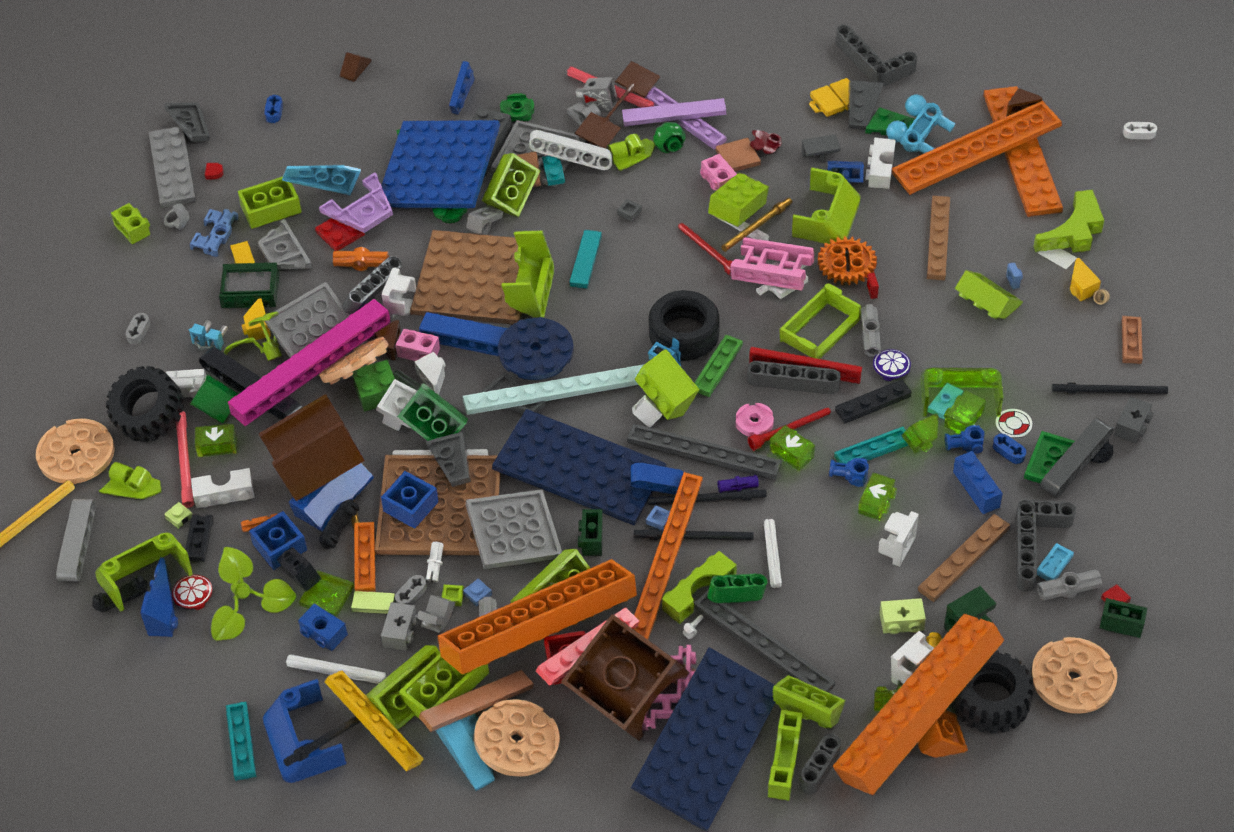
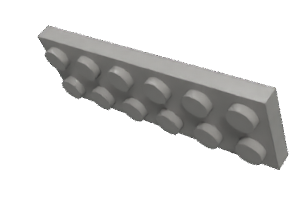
M178 126L149 132L161 208L170 207L175 204L196 202L184 131Z

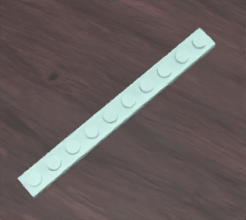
M643 365L463 396V403L467 415L635 386L639 385L635 381V377Z

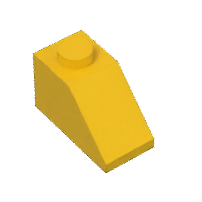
M1077 258L1075 260L1070 291L1073 296L1083 301L1092 297L1100 289L1101 280L1080 258Z
M262 298L257 299L243 316L245 324H242L243 333L248 335V338L253 337L255 340L266 338L261 323L254 326H249L248 324L253 319L263 317L266 314ZM264 322L269 337H271L270 329Z

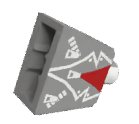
M612 77L589 78L583 88L578 87L576 90V96L578 98H585L587 107L595 104L600 111L610 113L618 102Z

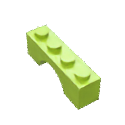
M720 551L715 555L709 556L703 565L696 567L691 575L679 581L673 590L667 591L662 597V610L677 623L681 624L694 613L693 594L702 587L710 586L711 579L714 576L736 575L737 564Z
M781 710L775 756L768 784L769 798L790 800L803 713Z

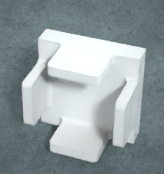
M392 268L381 294L383 306L389 310L390 320H393L394 315H410L413 300L402 298V296L407 291L415 292L416 290L415 278L401 275L398 268Z
M394 379L376 408V411L384 415L382 423L397 431L400 430L402 425L411 428L397 416L416 390Z
M911 511L909 516L899 512L892 513L885 525L886 531L898 536L890 534L887 540L881 538L878 552L893 558L892 564L896 566H901L916 538L918 513Z
M920 631L891 656V681L897 686L901 682L904 684L934 649L925 641V635Z

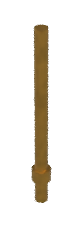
M788 197L784 201L775 204L773 209L721 246L722 250L726 252L775 215H780L785 211L786 207L792 204V199Z

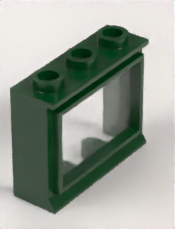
M277 262L223 264L219 294L221 308H251L257 299L262 298L264 307H276L280 276Z

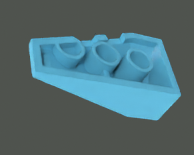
M345 165L287 166L282 181L351 195L361 169Z
M474 713L435 731L477 791L495 781L492 768L483 762L474 745V730L478 720Z

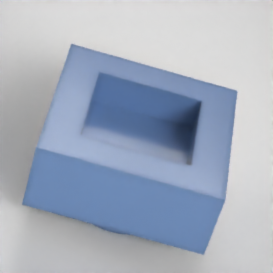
M1015 262L1010 263L1007 266L1006 277L1012 289L1020 288V281L1023 279L1022 271L1017 268Z
M655 505L646 518V524L659 530H664L670 511Z
M478 578L466 587L463 593L473 604L478 606L479 600L492 595V590Z

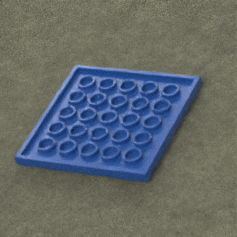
M403 121L381 185L391 208H475L500 128L499 121Z

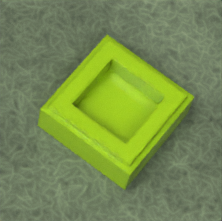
M443 585L442 598L454 601V606H462L464 586Z

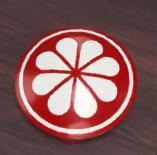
M201 575L183 577L173 587L172 597L174 603L182 608L200 610L204 608L205 603L212 595V584L206 577Z

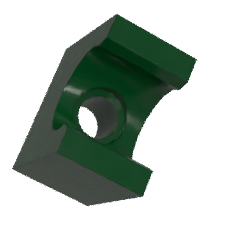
M978 586L947 604L944 629L949 632L964 614L976 617L978 620L982 619L992 622L986 613L996 608L997 603L981 586Z

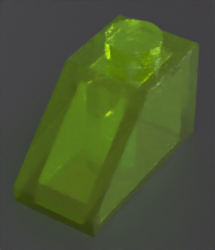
M933 414L910 425L901 435L915 454L920 451L926 452L933 447L932 443L936 440L938 434L939 416L937 414Z

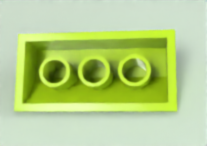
M577 549L564 550L510 602L513 603L588 570L590 567Z
M425 645L366 694V697L397 730L415 716L400 696L399 691L440 654L436 646Z
M438 654L399 691V694L415 716L419 718L420 712L470 692L489 674V667L486 664L473 669L469 673L461 674Z

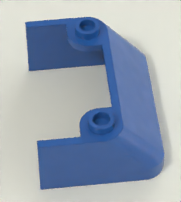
M318 679L284 690L263 715L264 726L281 776L288 783H294L346 765L341 743L323 750L318 748L311 752L303 761H297L289 767L283 763V760L293 754L295 749L300 746H306L314 741L310 739L298 741L288 712L323 700Z

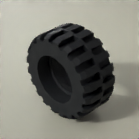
M144 366L136 367V370L130 369L127 371V374L120 375L118 377L119 380L112 384V390L107 395L109 400H106L107 415L113 425L127 438L129 437L133 441L140 440L141 442H148L149 439L155 441L158 440L159 436L164 437L167 435V431L174 429L176 421L179 422L181 418L180 412H183L184 409L182 404L184 398L180 388L163 370L155 369L153 366H146V369ZM158 392L157 401L149 412L140 416H132L133 407L140 397L147 393Z
M996 650L953 700L952 709L955 713H958V718L962 722L966 721L967 726L972 729L976 727L978 731L983 733L984 731H990V734H997V731L1000 730L1002 733L1007 732L1010 727L1014 729L1019 726L1020 722H1023L1027 717L1034 693L1033 678L1029 674L1028 668L1025 665L1021 666L1019 659L1016 657L1013 659L1011 654L1006 652L1001 654ZM983 682H993L1003 686L1011 696L1001 701H990L980 697L973 687Z

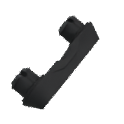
M348 499L340 504L321 533L319 542L325 549L336 547L341 530L347 525L351 517L355 516L357 511H359V505L352 499Z
M137 575L136 578L133 577L129 583L119 588L122 603L128 602L146 592L148 583L142 576ZM98 593V595L95 594L92 598V606L99 612H105L116 607L107 593Z

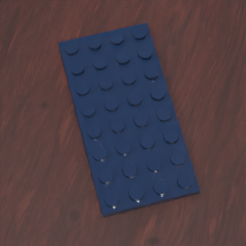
M526 409L492 464V469L588 508L602 509L603 514L635 526L648 502V497H651L653 491L631 486L630 466L634 463H646L666 467L667 463Z
M708 647L633 782L631 789L707 832L776 703L773 700V687L775 684Z

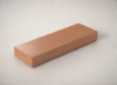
M1122 316V363L1142 364L1141 317Z

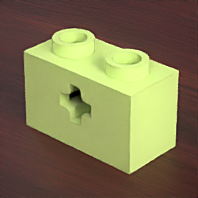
M922 598L881 601L880 618L883 634L923 631L926 618Z

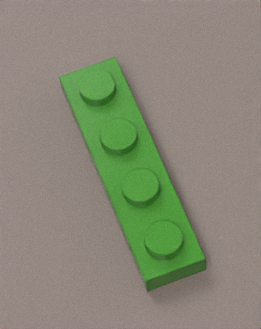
M729 335L724 336L695 381V385L700 389L699 394L707 397L711 396L743 346L742 340Z

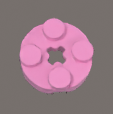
M755 403V405L751 406L745 404L736 413V428L746 436L753 434L763 435L770 432L773 428V412L764 404ZM756 418H758V422L751 421V419L755 420Z

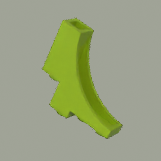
M1093 189L1075 192L1073 201L1074 212L1065 223L1051 231L1035 234L1033 246L1035 252L1071 248L1072 253L1090 251L1093 239L1091 234L1102 233L1104 218Z

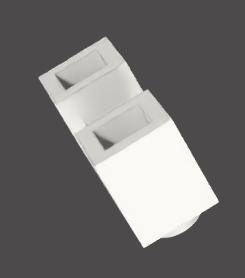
M875 138L874 145L870 144L869 155H872V157H868L867 167H870V169L866 170L865 180H869L868 187L890 188L896 140Z
M250 468L230 471L231 478L229 482L220 486L213 484L211 475L191 478L196 508H206L213 505L255 498Z

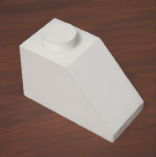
M432 352L416 360L414 363L418 377L425 385L439 395L445 377V362L441 357L438 358Z

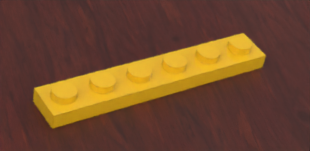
M342 670L326 678V685L406 772L422 763L424 758Z

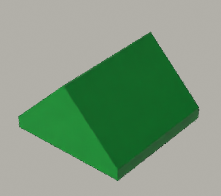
M207 374L190 404L223 424L230 414L228 401L239 393Z

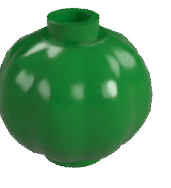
M665 122L655 130L653 141L661 152H676L683 147L686 135L678 123Z

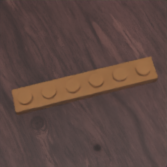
M932 196L927 279L945 280L950 197Z
M993 514L918 586V591L932 602H935L1010 529V524L996 514Z

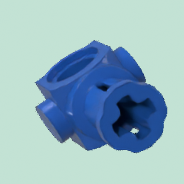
M971 425L965 431H961L960 434L949 435L947 433L944 435L945 448L949 451L951 448L962 447L966 452L981 453L983 451L984 431L980 428V425Z
M854 458L848 461L847 464L831 460L829 477L833 475L845 477V480H848L851 485L863 487L868 480L869 465L867 459Z

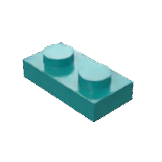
M549 155L542 156L548 186L565 183L560 158Z

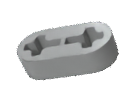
M138 313L132 318L125 333L129 344L136 345L143 341L150 327V320L147 314Z
M421 575L412 576L395 594L396 603L414 605L427 590L425 578Z

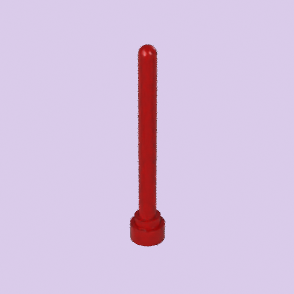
M680 223L678 228L724 266L725 272L731 276L730 265L732 261H728L685 224Z
M824 408L763 435L753 434L747 437L749 447L753 451L762 448L764 442L825 417L831 413V410Z

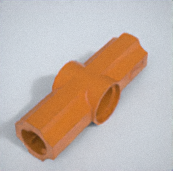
M357 247L354 251H333V266L353 267L357 271H364L368 267H378L389 257L388 252L369 251L364 247Z

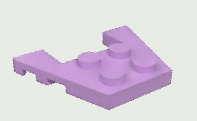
M375 172L362 180L363 185L370 191L365 196L344 209L332 199L319 207L322 214L363 233L393 215L391 206Z

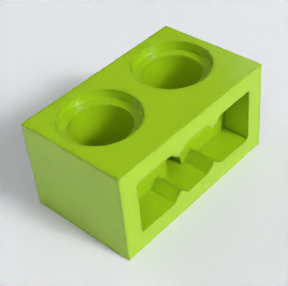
M130 203L111 212L114 225L132 245L151 235L149 221L146 217L143 218L140 211Z

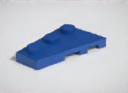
M462 61L449 103L452 114L459 115L475 80L473 69H471L469 62Z

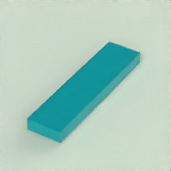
M584 230L570 279V287L588 289L602 232Z
M903 426L834 452V457L838 462L846 464L854 458H864L869 461L911 445L913 440Z
M247 701L226 705L235 781L257 777Z

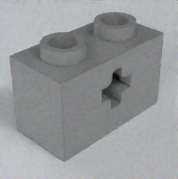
M391 602L381 634L383 648L407 651L409 643H412L414 639L413 628L418 625L419 621L415 605Z

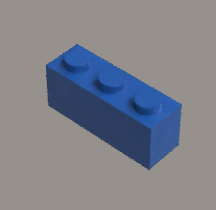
M970 451L955 457L953 473L982 514L1000 508L1003 493L974 452Z

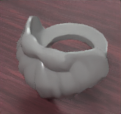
M182 204L173 205L172 210L164 217L165 226L168 228L176 227L179 230L183 229L188 223L189 212ZM176 212L178 218L168 223V217Z

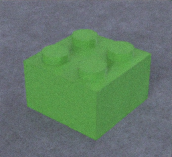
M388 360L352 371L354 387L364 412L377 408L395 379Z

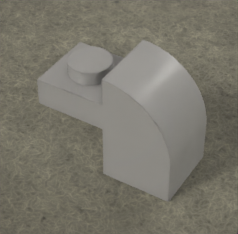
M431 595L426 611L419 610L417 619L423 620L421 627L441 633L451 618L455 602L440 596Z

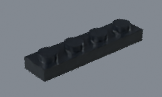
M901 379L835 406V411L843 423L846 424L910 398L912 392Z

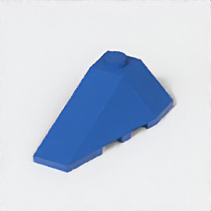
M160 557L154 572L155 580L150 581V592L145 593L140 614L148 636L172 637L174 629H177L178 617L175 615L168 567L165 558Z

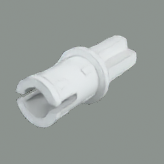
M433 542L431 545L425 578L428 582H431V579L433 583L438 582L440 566L443 564L441 561L443 543Z

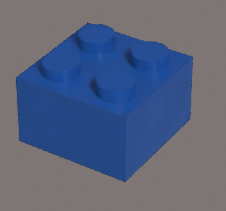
M404 471L381 496L383 512L414 529L439 502L436 487L407 471Z
M284 511L249 530L253 546L273 570L281 566L277 559L291 547L300 554L307 551L304 535Z

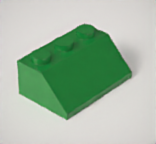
M424 383L397 416L427 441L459 433L468 421L467 417Z

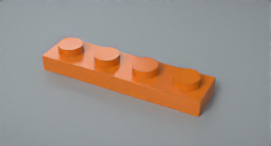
M374 522L354 523L355 591L376 592Z

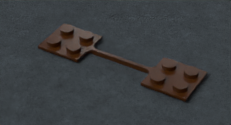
M631 61L615 81L627 89L607 117H600L591 112L576 130L575 135L606 149L621 129V127L610 122L609 118L630 92L645 98L661 76Z

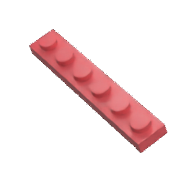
M626 607L615 614L617 618L633 629L640 622ZM606 621L539 665L536 672L549 686L564 677Z

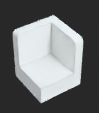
M646 395L632 407L633 414L649 428L663 415Z

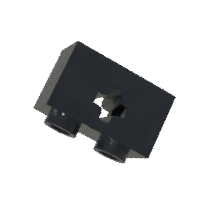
M293 547L285 551L277 559L286 574L306 592L321 580L312 564Z

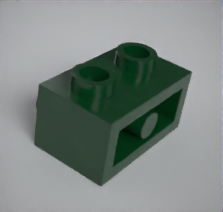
M582 509V520H578V531L582 532L581 536H578V548H582V556H602V509Z
M1106 598L1099 628L1141 638L1148 608Z

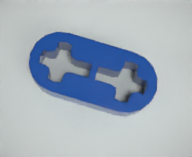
M271 95L266 100L264 113L266 121L269 123H276L281 119L283 103L279 95Z
M997 434L994 437L993 449L1014 464L1024 462L1026 457L1024 446L1006 434Z

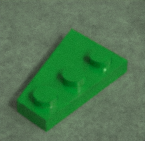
M879 107L867 125L865 134L880 132L881 135L887 136L886 129L893 121H902L909 128L915 119Z
M1041 431L1024 474V479L1041 483L1044 476L1075 441Z

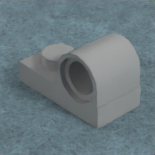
M578 102L567 109V114L580 125L591 112L601 117V112L595 104L586 107L582 102Z
M491 205L473 211L468 215L467 229L475 234L487 235L492 222L501 219L503 211Z

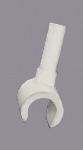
M699 615L691 624L686 623L684 625L683 634L688 639H692L696 635L697 630L695 627L703 619L702 615Z

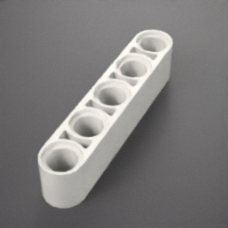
M535 130L530 134L529 146L532 151L600 170H608L612 166V154L608 149L540 130ZM539 139L541 142L537 143L534 140ZM551 144H556V145H558V146H557V147H551L550 145H551ZM568 149H574L573 152H569V151H567V150H568ZM589 153L591 156H584V154ZM602 158H607L608 160H607V161H602V160H600V159H602Z

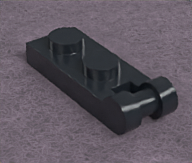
M192 514L185 547L190 562H205L211 527L213 526L212 514H206V516Z

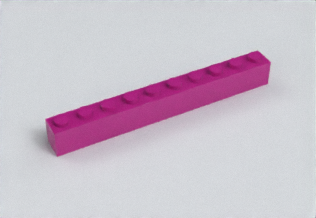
M375 299L365 304L341 323L336 324L331 330L322 334L314 342L308 344L304 349L292 355L287 361L278 365L267 375H264L260 380L248 386L237 396H234L228 401L231 415L244 426H247L369 339L375 332L390 324L389 310Z

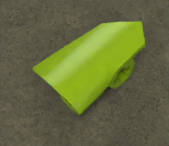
M638 134L627 136L625 142L620 141L608 145V150L612 154V161L619 171L651 157L655 148L653 141L649 139L641 140Z
M114 462L109 470L110 481L99 490V493L135 499H145L162 492L160 480L152 478L148 470L140 466L133 469L119 462Z

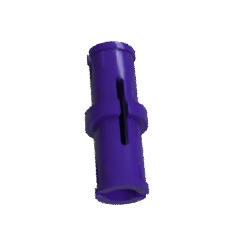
M756 475L748 477L735 476L733 479L718 480L717 485L719 492L742 491V489L757 488L759 482Z

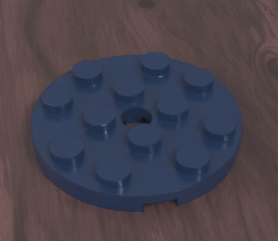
M543 317L519 320L505 330L498 343L499 359L503 367L508 372L511 371L517 374L519 378L526 380H542L559 374L563 371L562 368L571 362L574 352L573 339L569 331L560 323ZM534 345L540 348L539 350H532Z

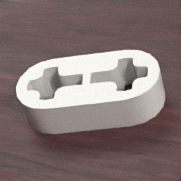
M1128 122L1124 125L1123 136L1128 139H1153L1156 136L1157 126L1151 122Z

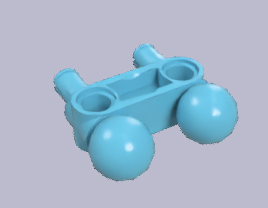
M916 94L911 95L905 102L906 111L916 117L911 126L907 128L904 122L899 120L893 121L888 125L886 134L889 139L896 140L895 143L900 142L906 151L914 153L919 151L924 154L935 149L924 142L934 126L939 125L951 132L956 123L944 117L943 111L940 110L937 104L927 103L923 96ZM927 113H933L934 116H929ZM908 139H914L916 142L912 143Z

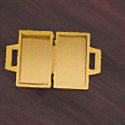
M845 78L829 86L826 85L811 91L810 97L813 101L809 103V106L815 113L823 112L826 117L842 112L844 109L849 110V80Z

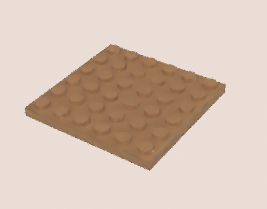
M433 230L411 305V315L425 316L426 312L463 320L515 324L521 319L522 312L509 307L508 303L505 302V294L501 286L502 283H516L519 271L518 263L514 259V254L518 250L516 239L513 237Z
M385 455L381 496L404 471H407L436 487L439 502L414 529L383 512L380 498L375 554L430 555L432 543L440 542L444 545L442 555H480L465 503L468 499L499 495L501 473L492 469V464L498 455H467L471 482L454 487L451 486L433 455Z

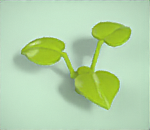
M278 311L265 314L263 317L255 318L248 323L249 326L261 323L267 339L266 342L262 343L264 347L251 337L230 344L225 348L224 353L227 355L233 348L244 343L253 342L260 349L261 353H265L268 361L282 356L278 347V340L275 336L274 341L273 339L270 340L264 321H269L279 314Z
M224 547L218 572L223 581L232 583L231 591L235 594L233 597L235 608L233 610L226 605L215 612L211 623L212 638L216 641L232 639L242 633L245 627V619L240 613H237L239 609L238 599H245L250 593L263 598L261 606L264 610L277 613L287 609L296 598V593L289 584L281 579L268 581L263 587L264 594L250 589L243 578L252 574V561L245 553L231 547Z

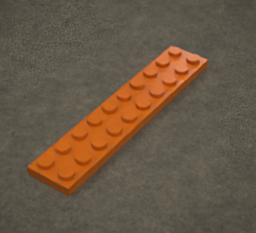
M1017 86L984 90L983 96L993 123L1007 117L1008 102L1018 90ZM1034 138L1004 152L1027 217L1061 213L1063 206L1038 139Z
M1040 101L893 167L892 174L907 193L911 195L1061 127L1062 121L1044 101Z

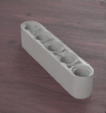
M73 499L56 570L58 581H80L95 516L96 505L94 499Z

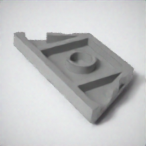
M285 219L280 221L279 227L276 229L272 228L265 237L258 241L259 248L268 263L277 262L279 270L312 268L311 261Z

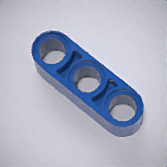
M634 463L630 466L631 486L676 495L684 471L646 463Z

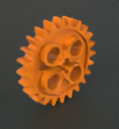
M844 236L843 240L837 237L836 242L831 239L830 244L824 243V247L820 248L818 253L819 271H822L823 276L828 275V280L834 278V283L839 280L841 285L844 282L851 285L852 281L858 284V280L865 282V277L867 278L868 273H874L877 265V256H875V250H872V246H867L866 241L860 243V238L854 241V237H851L850 240H847L846 236ZM845 250H848L849 272L846 269Z

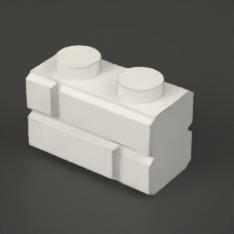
M205 369L166 371L168 376L180 388L183 398H193L206 376Z

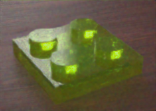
M317 570L321 580L307 592L303 593L299 604L307 609L316 604L337 617L354 589V583Z

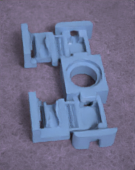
M210 209L204 218V226H207L209 222L214 223V227L210 232V238L209 236H201V233L196 232L190 243V249L193 250L194 247L201 248L204 254L218 257V248L221 243L225 244L232 233L231 225L234 220H238V213L234 211L230 213V210L224 209L222 215V212ZM218 231H224V232H225V234H223V235H218V234H216V233H217Z

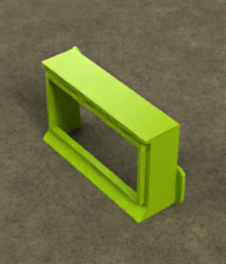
M829 283L825 284L824 288L780 328V342H785L811 358L820 359L861 320V305L843 296L841 289ZM827 304L849 315L818 347L807 339L796 335Z

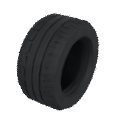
M689 290L673 291L658 299L651 307L649 313V337L652 345L658 342L670 348L672 347V339H677L679 341V352L681 353L680 361L700 358L709 353L717 344L720 331V316L717 307L708 297ZM678 318H691L699 321L703 326L690 333H678L668 329L666 324Z

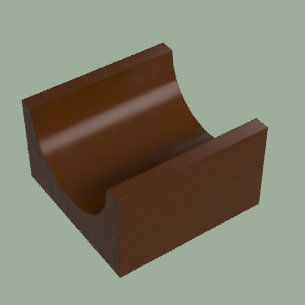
M326 394L258 433L274 459L272 462L274 468L295 501L300 500L365 461L350 432Z
M611 614L561 683L640 741L644 736L642 731L643 721L652 703L669 684L678 679H686L690 672L670 655Z

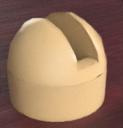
M1105 289L1097 290L1093 295L1094 301L1099 305L1108 302L1110 298L1109 292Z

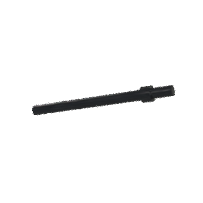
M1067 382V384H1052V392H1067V394H1075L1076 392L1168 394V386L1082 385L1075 382Z
M749 488L734 492L698 494L696 502L733 499L747 501L751 500V498L767 497L766 489L750 490ZM676 495L648 497L649 505L673 504Z
M658 528L634 530V538L658 540V538H661L664 530H658ZM686 531L683 539L753 540L754 532Z
M354 716L308 745L295 749L293 754L283 760L284 765L289 767L297 761H303L311 752L360 723L359 719Z

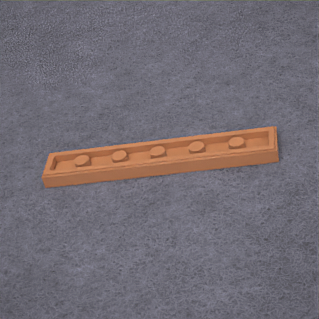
M520 670L420 712L419 719L432 732L491 707L497 702L526 692L533 688L534 683Z

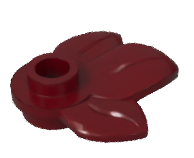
M760 130L752 131L755 140L750 142L749 145L753 149L763 150L765 154H773L777 148L781 147L782 141L778 134H768Z

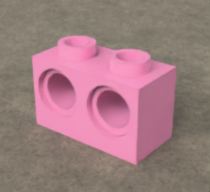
M720 154L701 161V176L709 182L713 190L717 191L737 175Z
M403 329L396 343L397 357L416 361L432 352L437 355L440 350L439 337L415 330Z

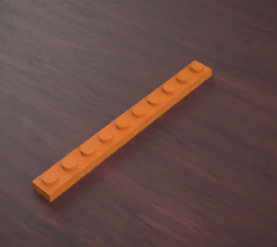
M683 473L634 614L640 621L634 630L648 640L703 482V477Z

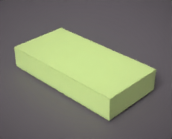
M355 591L351 607L352 612L388 614L391 602H395V593Z

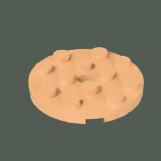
M379 337L353 349L354 352L343 356L319 374L322 382H329L332 385L338 382L341 377L347 379L353 375L352 371L360 369L364 364L368 366L377 360L376 356L379 357L385 354L388 343L384 337Z
M72 419L57 428L55 426L43 435L37 445L36 460L42 473L49 479L58 483H64L67 480L73 484L82 483L98 476L108 467L114 456V441L108 429L101 423L90 419ZM76 449H80V450H81V451H78L77 453H73V455H72V453H71V451H74V450H76Z
M1066 637L1056 642L1051 641L1037 652L1033 660L1031 669L1033 686L1046 703L1058 710L1068 713L1092 712L1104 706L1114 694L1117 684L1116 667L1111 662L1109 654L1091 641L1075 637ZM1076 672L1080 677L1071 679L1069 673Z
M514 699L495 703L486 712L484 711L478 718L474 730V745L483 762L493 770L509 776L533 775L549 766L557 754L560 740L557 724L553 718H550L543 712V708L534 703ZM519 735L522 739L516 742L511 736Z

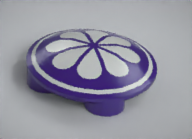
M887 349L874 357L873 367L879 375L883 376L885 381H892L910 372L911 361L905 353L895 349Z

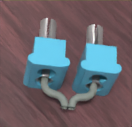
M207 320L203 326L194 324L189 329L192 343L198 347L199 351L209 350L212 347L221 351V347L224 344L223 336L227 332L228 327L223 325L219 331L210 329L206 333L212 325Z

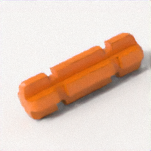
M277 513L271 514L270 517L263 516L254 518L252 521H242V531L249 532V530L277 515Z

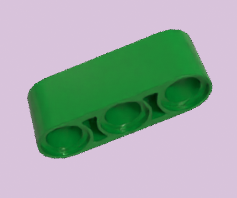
M757 573L714 576L711 579L707 597L714 603L759 601L764 596L768 581L764 575Z

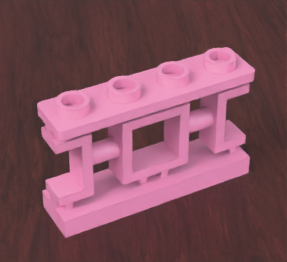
M744 237L743 245H741V255H744L745 259H735L730 265L731 279L802 291L806 273L805 270L801 269V266H811L813 264L814 249ZM767 259L781 261L779 266L765 264Z
M687 645V648L679 646L678 656H671L681 665H684V656H686V670L690 674L686 679L677 680V694L658 695L653 703H662V710H651V718H648V710L643 721L642 730H648V727L656 729V719H669L673 712L671 710V703H678L695 672L692 671V664H696V652H692L691 645Z

